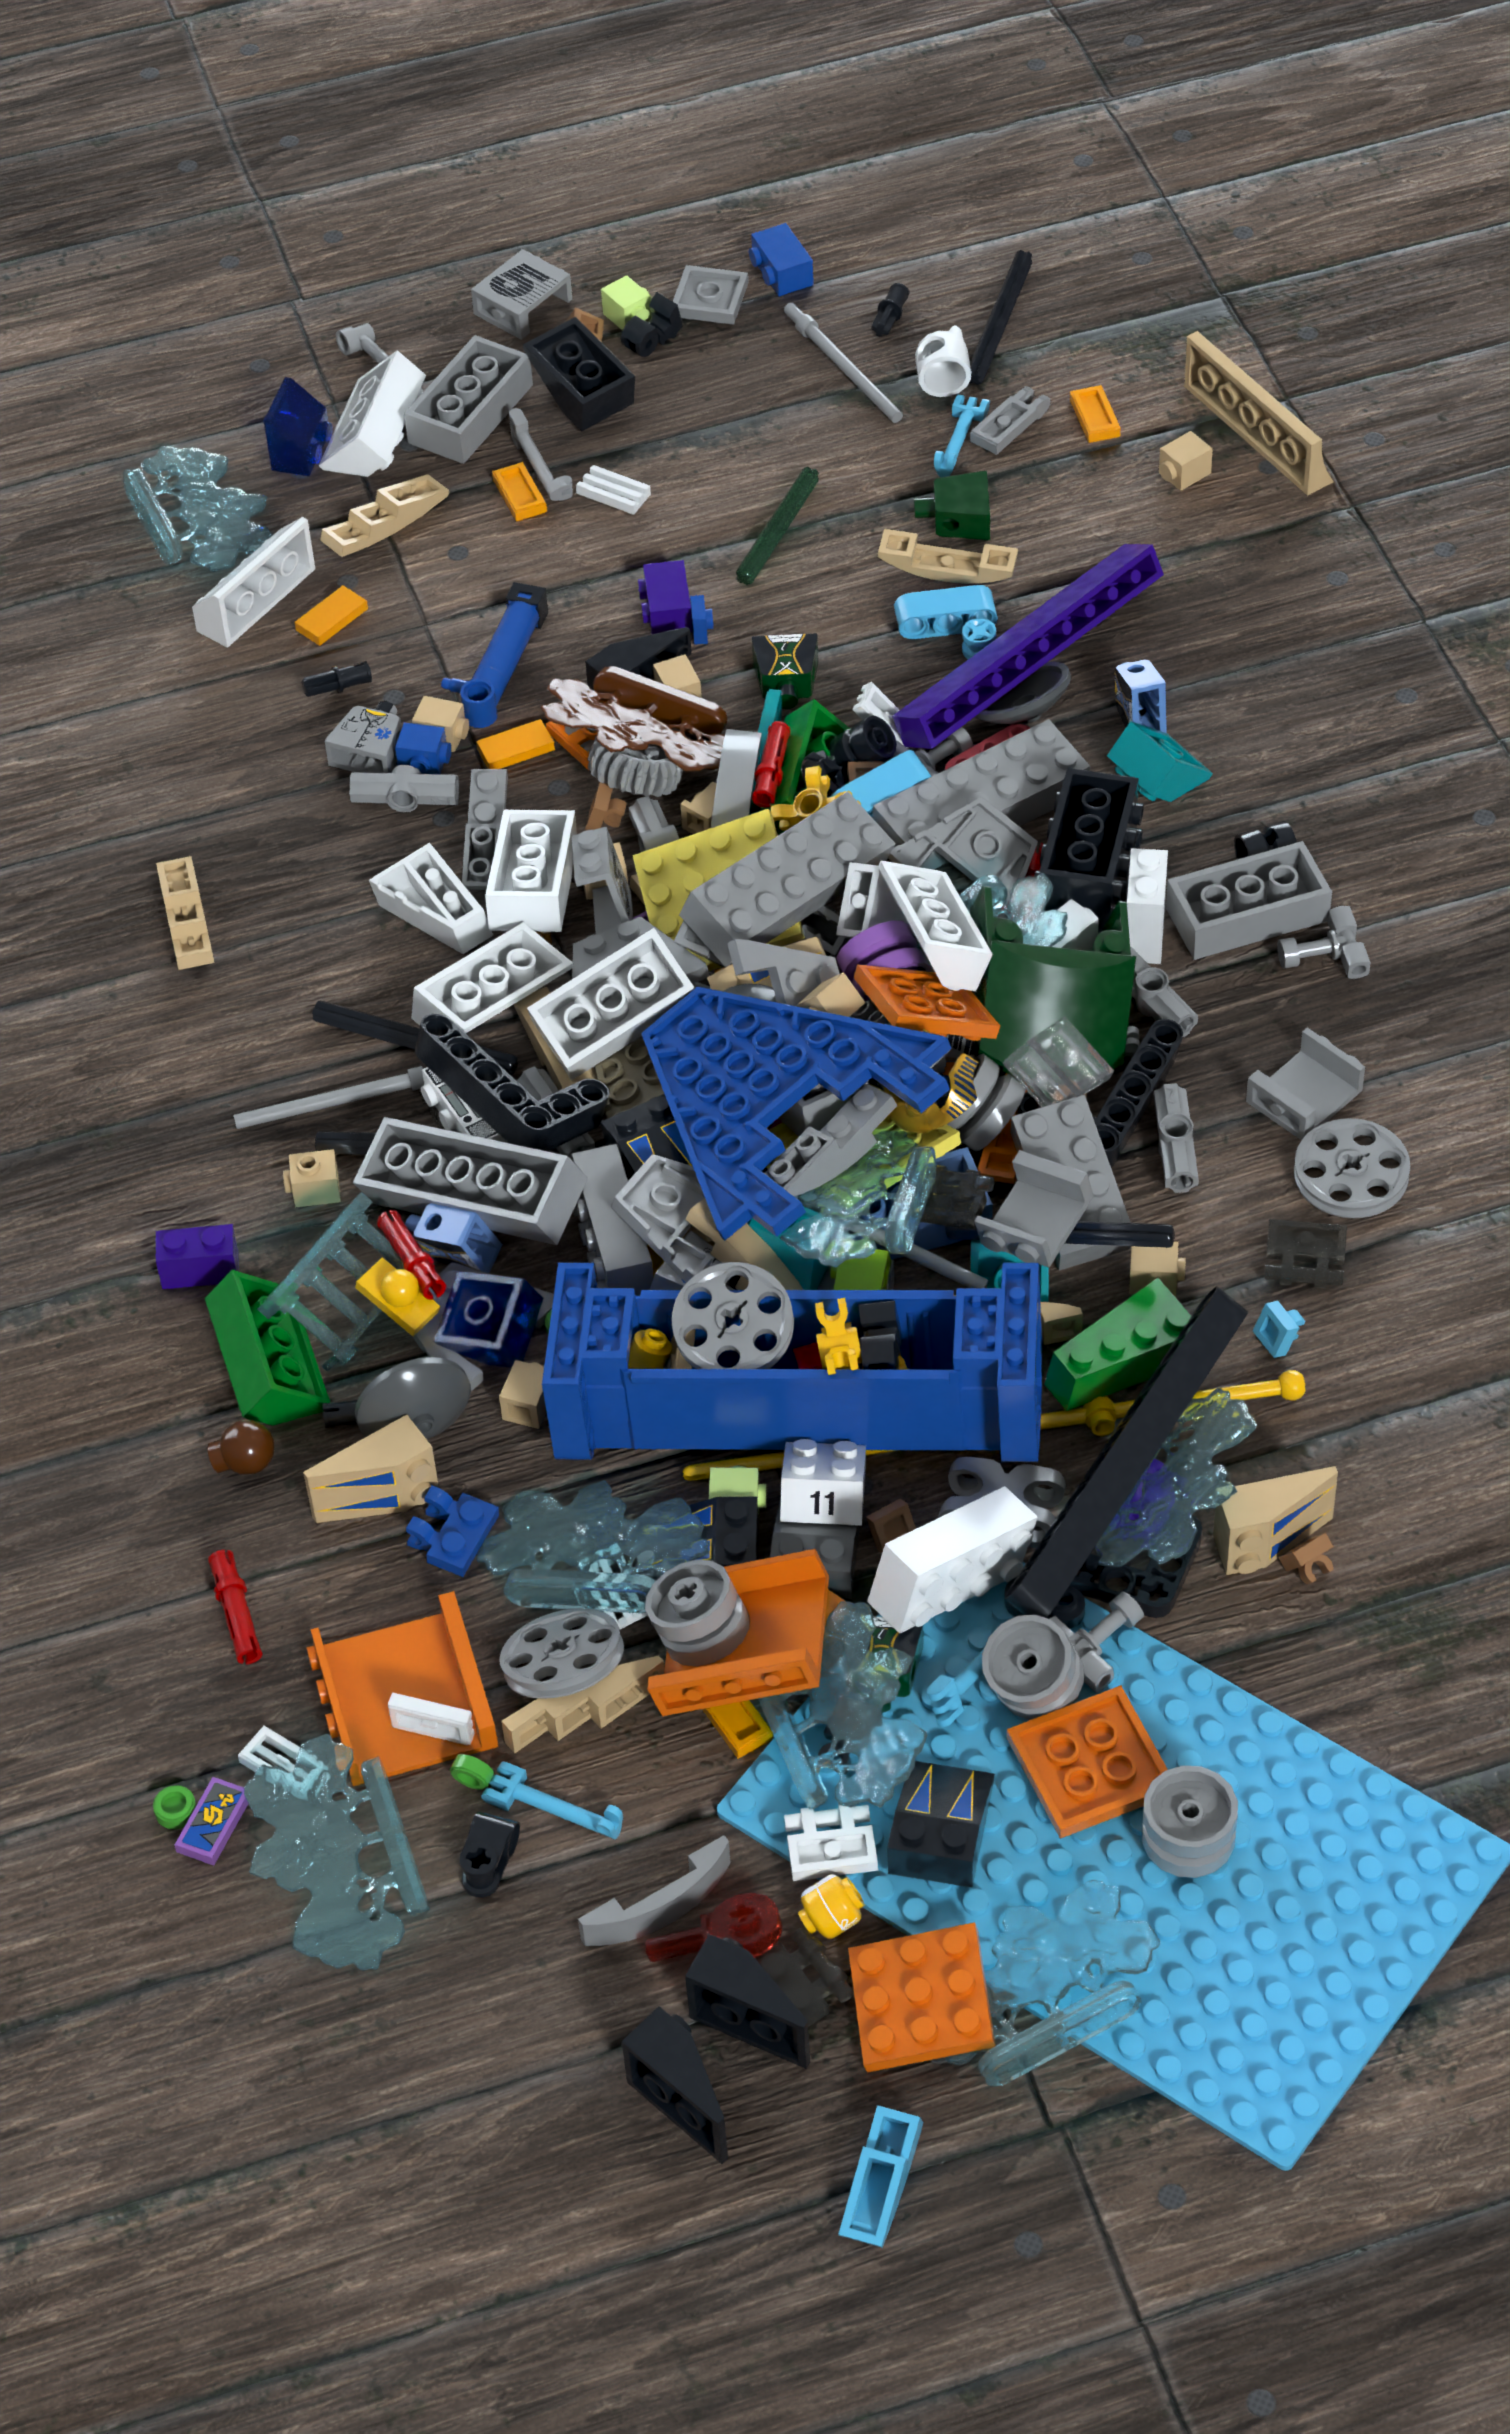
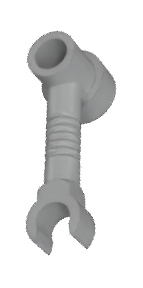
M369 323L355 328L349 326L336 332L338 347L344 355L364 350L378 364L389 357L374 342L375 333Z

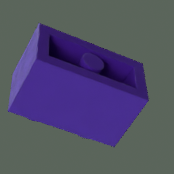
M684 560L643 564L644 578L638 579L640 600H647V602L641 603L643 623H650L651 634L684 627L689 628L690 632H693Z
M233 1224L156 1231V1265L162 1289L216 1285L231 1270L239 1271V1252Z

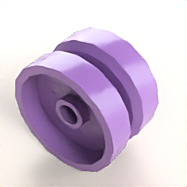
M902 920L883 922L860 932L840 949L836 957L840 971L846 974L864 1001H868L870 998L853 978L857 964L932 972L931 965L924 952L917 948V939L909 924Z

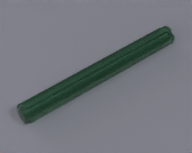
M809 467L802 469L736 570V580L739 583L746 585L753 583L818 483L819 472L816 469Z

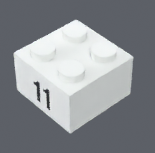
M810 1439L786 1442L781 1476L780 1522L862 1525L866 1445H857L851 1441L825 1444L816 1443Z

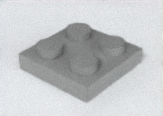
M686 265L673 302L678 304L681 318L734 324L749 283L748 273Z

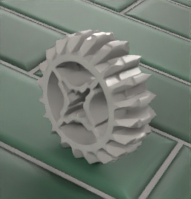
M595 737L588 756V769L591 771L592 776L598 778L600 783H607L610 788H617L621 792L626 791L633 795L641 794L645 797L650 795L659 797L662 794H671L672 791L677 789L683 772L681 768L667 758L664 750L656 745H649L646 750L633 751L625 748L624 751L611 753Z

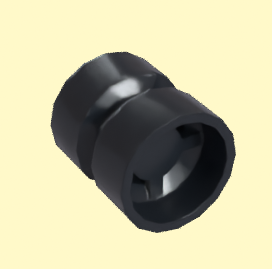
M872 715L834 737L830 742L829 751L830 756L835 757L836 764L839 767L843 766L842 774L847 776L848 762L885 761L894 755L897 743L895 735L886 721Z
M1286 821L1265 826L1262 833L1257 829L1235 835L1234 838L1236 859L1297 843L1291 826Z

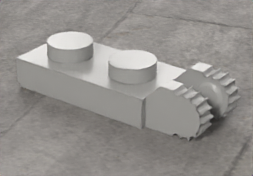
M1025 386L1014 396L1006 399L972 429L970 441L997 455L1036 419H1040L1047 412L1051 402L1050 398L1041 395L1031 403L1034 397V390Z

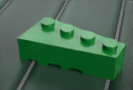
M1157 1278L1054 1351L1044 1385L1063 1408L1069 1411L1087 1404L1097 1397H1105L1149 1380L1191 1315L1164 1283Z

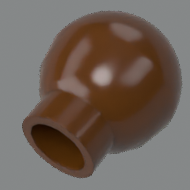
M241 1420L229 1426L222 1434L220 1440L208 1443L207 1450L210 1463L217 1473L231 1469L235 1473L246 1475L256 1474L269 1465L274 1455L275 1445L270 1431L264 1425L253 1420Z

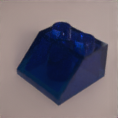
M289 377L284 378L264 419L272 471L310 476L314 465L319 464L325 442H329L332 437L333 427L332 423L328 422L326 407Z
M457 1271L433 1342L487 1365L512 1368L515 1360L524 1361L544 1298L524 1278Z

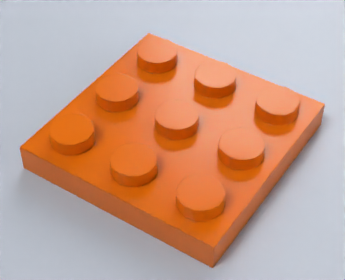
M857 964L853 978L892 1026L921 1032L925 1029L931 1034L945 1037L948 1034L960 1035L973 1041H979L981 1038H997L1001 1025L972 991L964 989L953 991L942 986L935 972Z
M1121 1685L1007 1729L1006 1738L1060 1839L1143 1807L1144 1795L1151 1782L1168 1770Z
M975 1922L848 1948L863 2065L867 2073L996 2047L979 1933Z

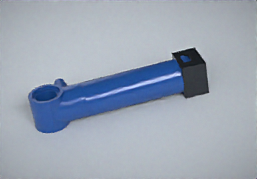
M513 582L506 596V611L470 681L456 678L442 679L441 687L443 689L460 693L461 703L464 705L465 718L469 720V726L484 728L496 721L498 716L497 705L535 628L541 629L548 615L546 588Z

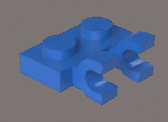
M431 1485L424 1497L425 1502L429 1503L425 1513L430 1517L443 1519L446 1522L440 1532H437L428 1522L413 1516L406 1527V1532L411 1534L407 1540V1545L415 1549L428 1551L426 1554L427 1563L464 1577L499 1517V1507L465 1493H462L458 1501H454L447 1492Z

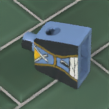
M1149 660L1125 662L1115 668L1116 707L1125 728L1132 721L1167 733L1166 683ZM1144 709L1146 711L1145 715L1141 716L1139 710Z
M430 1203L425 1207L422 1216L412 1214L405 1222V1225L423 1250L430 1254L435 1261L447 1265L453 1262L489 1274L503 1245L480 1216L472 1211Z

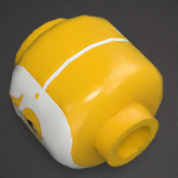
M830 1874L802 1892L801 1902L804 1908L798 1912V1915L811 1934L818 1930L825 1938L833 1939L860 1921V1909L865 1904L849 1877L846 1876L841 1879L835 1874Z

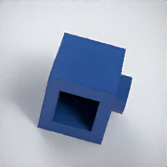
M403 723L395 746L398 766H413L421 774H441L444 763L448 764L451 758V743L446 742L445 728Z

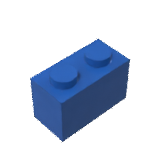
M787 223L751 234L752 248L749 249L751 263L754 267L758 266L766 285H771L778 296L814 285L813 260Z

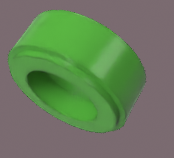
M458 1754L450 1768V1773L455 1780L477 1790L487 1788L494 1775L493 1769L488 1764L466 1754Z
M176 1785L161 1790L153 1802V1810L158 1823L167 1829L184 1828L196 1807L192 1792L183 1786Z

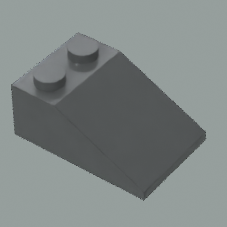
M780 1500L773 1531L770 1557L816 1549L829 1575L828 1589L841 1598L852 1599L860 1525L780 1522Z

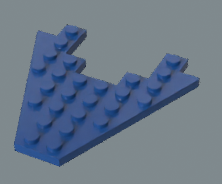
M696 987L641 1033L716 1228L724 1241L752 1218L777 1237L806 1212L801 1201L765 1175L762 1170L786 1150L782 1140L766 1128L815 1086L820 1084L839 1099L845 1101L869 1079L873 1078L921 1114L950 1090L947 1080L930 1068L951 1050L950 1043L945 1036L702 987Z

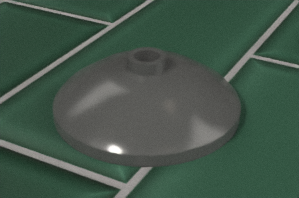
M1047 662L975 717L987 723L1006 725L1028 724L1038 720L1043 713L1054 706L1067 690L1071 681V673L1068 666L1060 662Z
M426 1357L403 1362L377 1376L362 1391L355 1406L356 1423L361 1433L367 1437L399 1418L408 1415L424 1437L429 1440L444 1432L460 1417L470 1398V1381L463 1368L448 1359Z

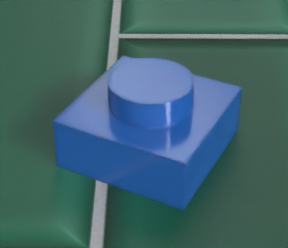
M704 595L690 596L694 645L708 644L707 630L714 629L712 608L705 609Z

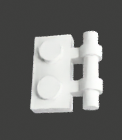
M850 1802L838 1804L836 1809L814 1811L813 1807L800 1809V1813L784 1815L786 1832L803 1830V1834L787 1835L793 1881L823 1878L830 1874L839 1876L878 1871L872 1825L855 1827L854 1824L870 1822L869 1805L852 1807ZM841 1826V1829L819 1832L816 1830V1828Z

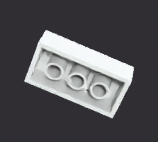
M503 811L485 894L489 931L508 932L524 922L532 930L541 933L561 932L573 874L572 835L577 834L575 811Z
M652 928L527 1009L532 1022L572 1081L641 1037V1033L695 988L655 928Z
M1004 1486L886 1543L867 1602L899 1634L914 1626H923L932 1617L944 1611H953L962 1602L974 1596L980 1597L987 1593L990 1588L1004 1581L1009 1582L1020 1574L1023 1569V1560L1027 1548L1033 1540L1032 1533L1038 1516Z

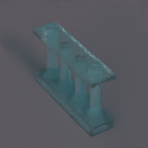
M362 1192L345 1207L257 1309L268 1320L278 1310L283 1314L288 1312L328 1347L333 1353L321 1366L326 1371L330 1370L338 1362L344 1366L355 1355L358 1348L354 1343L382 1310L375 1304L367 1313L361 1310L321 1274L323 1270L318 1266L325 1257L330 1261L335 1259L357 1280L369 1270L344 1248L346 1243L341 1238L347 1231H350L353 1235L358 1233L397 1269H404V1264L389 1241L367 1222L369 1217L364 1212L373 1201ZM426 1249L423 1250V1252H427L428 1254H431V1253L428 1252ZM302 1283L307 1288L311 1285L356 1325L344 1340L298 1301L300 1296L295 1291Z

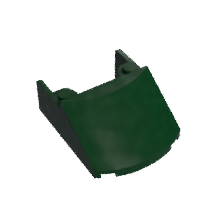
M983 886L969 913L993 955L977 990L972 992L1001 1026L996 1039L981 1038L979 1041H974L975 1057L979 1054H985L995 1063L1003 1066L1002 1072L1022 1079L1048 1084H1060V1082L1069 1084L1087 1083L1094 1081L1098 1076L1111 1072L1113 1075L1119 1072L1124 1064L1136 956H1131L1127 902L1118 901L1101 933L1095 938L1092 947L1093 951L1023 944L1022 931L1016 923L1009 919L993 917L991 887Z

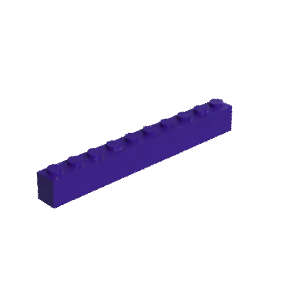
M1153 544L1122 545L894 714L892 718L904 746L925 749L934 748L1162 577L1164 573Z

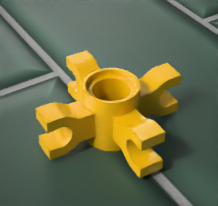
M819 766L808 767L805 769L807 789L801 791L796 796L792 805H772L771 814L773 820H780L779 828L782 831L788 830L847 791L827 798L830 778L828 775L821 776L822 769Z
M845 1298L837 1299L839 1312L834 1316H829L824 1312L823 1302L815 1303L817 1318L824 1326V1328H821L822 1333L816 1334L822 1368L827 1369L828 1375L836 1374L835 1369L857 1370L859 1369L858 1363H862L857 1328L852 1327L851 1322L845 1323L848 1316Z

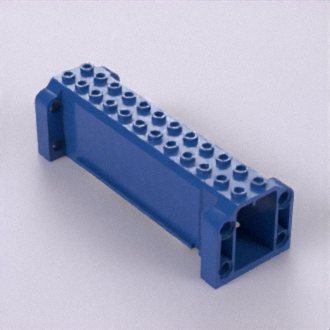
M558 1263L542 1379L553 1453L556 1460H592L594 1449L785 1450L786 1442L810 1439L816 1443L825 1444L851 1441L857 1445H866V1450H1001L1002 1462L1039 1461L1042 1403V1324L1039 1263H1002L1001 1288H957L956 1296H954V1290H786L791 1301L794 1316L793 1336L782 1358L770 1369H694L693 1367L692 1369H629L630 1346L636 1332L656 1329L664 1333L671 1342L673 1337L672 1311L675 1300L681 1290H641L640 1296H636L635 1288H598L594 1263ZM729 1290V1291L734 1292V1293H738V1292H742V1291H744V1290ZM697 1292L691 1296L689 1304L693 1308L703 1309L710 1304L712 1297L706 1292ZM768 1296L760 1301L758 1308L767 1314L775 1313L780 1308L781 1301L774 1296ZM845 1298L848 1310L845 1323L851 1322L852 1327L857 1328L860 1343V1338L864 1337L860 1321L859 1305L895 1301L901 1326V1357L904 1358L909 1370H861L863 1364L858 1363L859 1369L857 1370L835 1369L836 1374L828 1375L827 1369H799L793 1349L817 1342L816 1334L822 1333L821 1328H824V1326L817 1318L815 1303L823 1302L824 1312L829 1316H834L839 1312L837 1299ZM738 1314L733 1319L728 1316L725 1317L726 1328L733 1324L741 1325ZM696 1329L694 1347L705 1343L707 1340L705 1331ZM762 1334L756 1338L754 1346L760 1351H769L775 1347L777 1339L771 1334ZM725 1350L718 1356L717 1362L722 1367L731 1368L739 1362L740 1355L736 1351Z

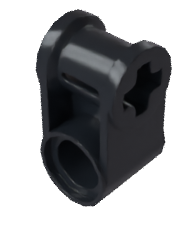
M483 1812L475 1814L459 1859L463 1871L462 1885L469 1895L483 1898L490 1896L498 1889L508 1861L513 1856L520 1833V1823L518 1821Z

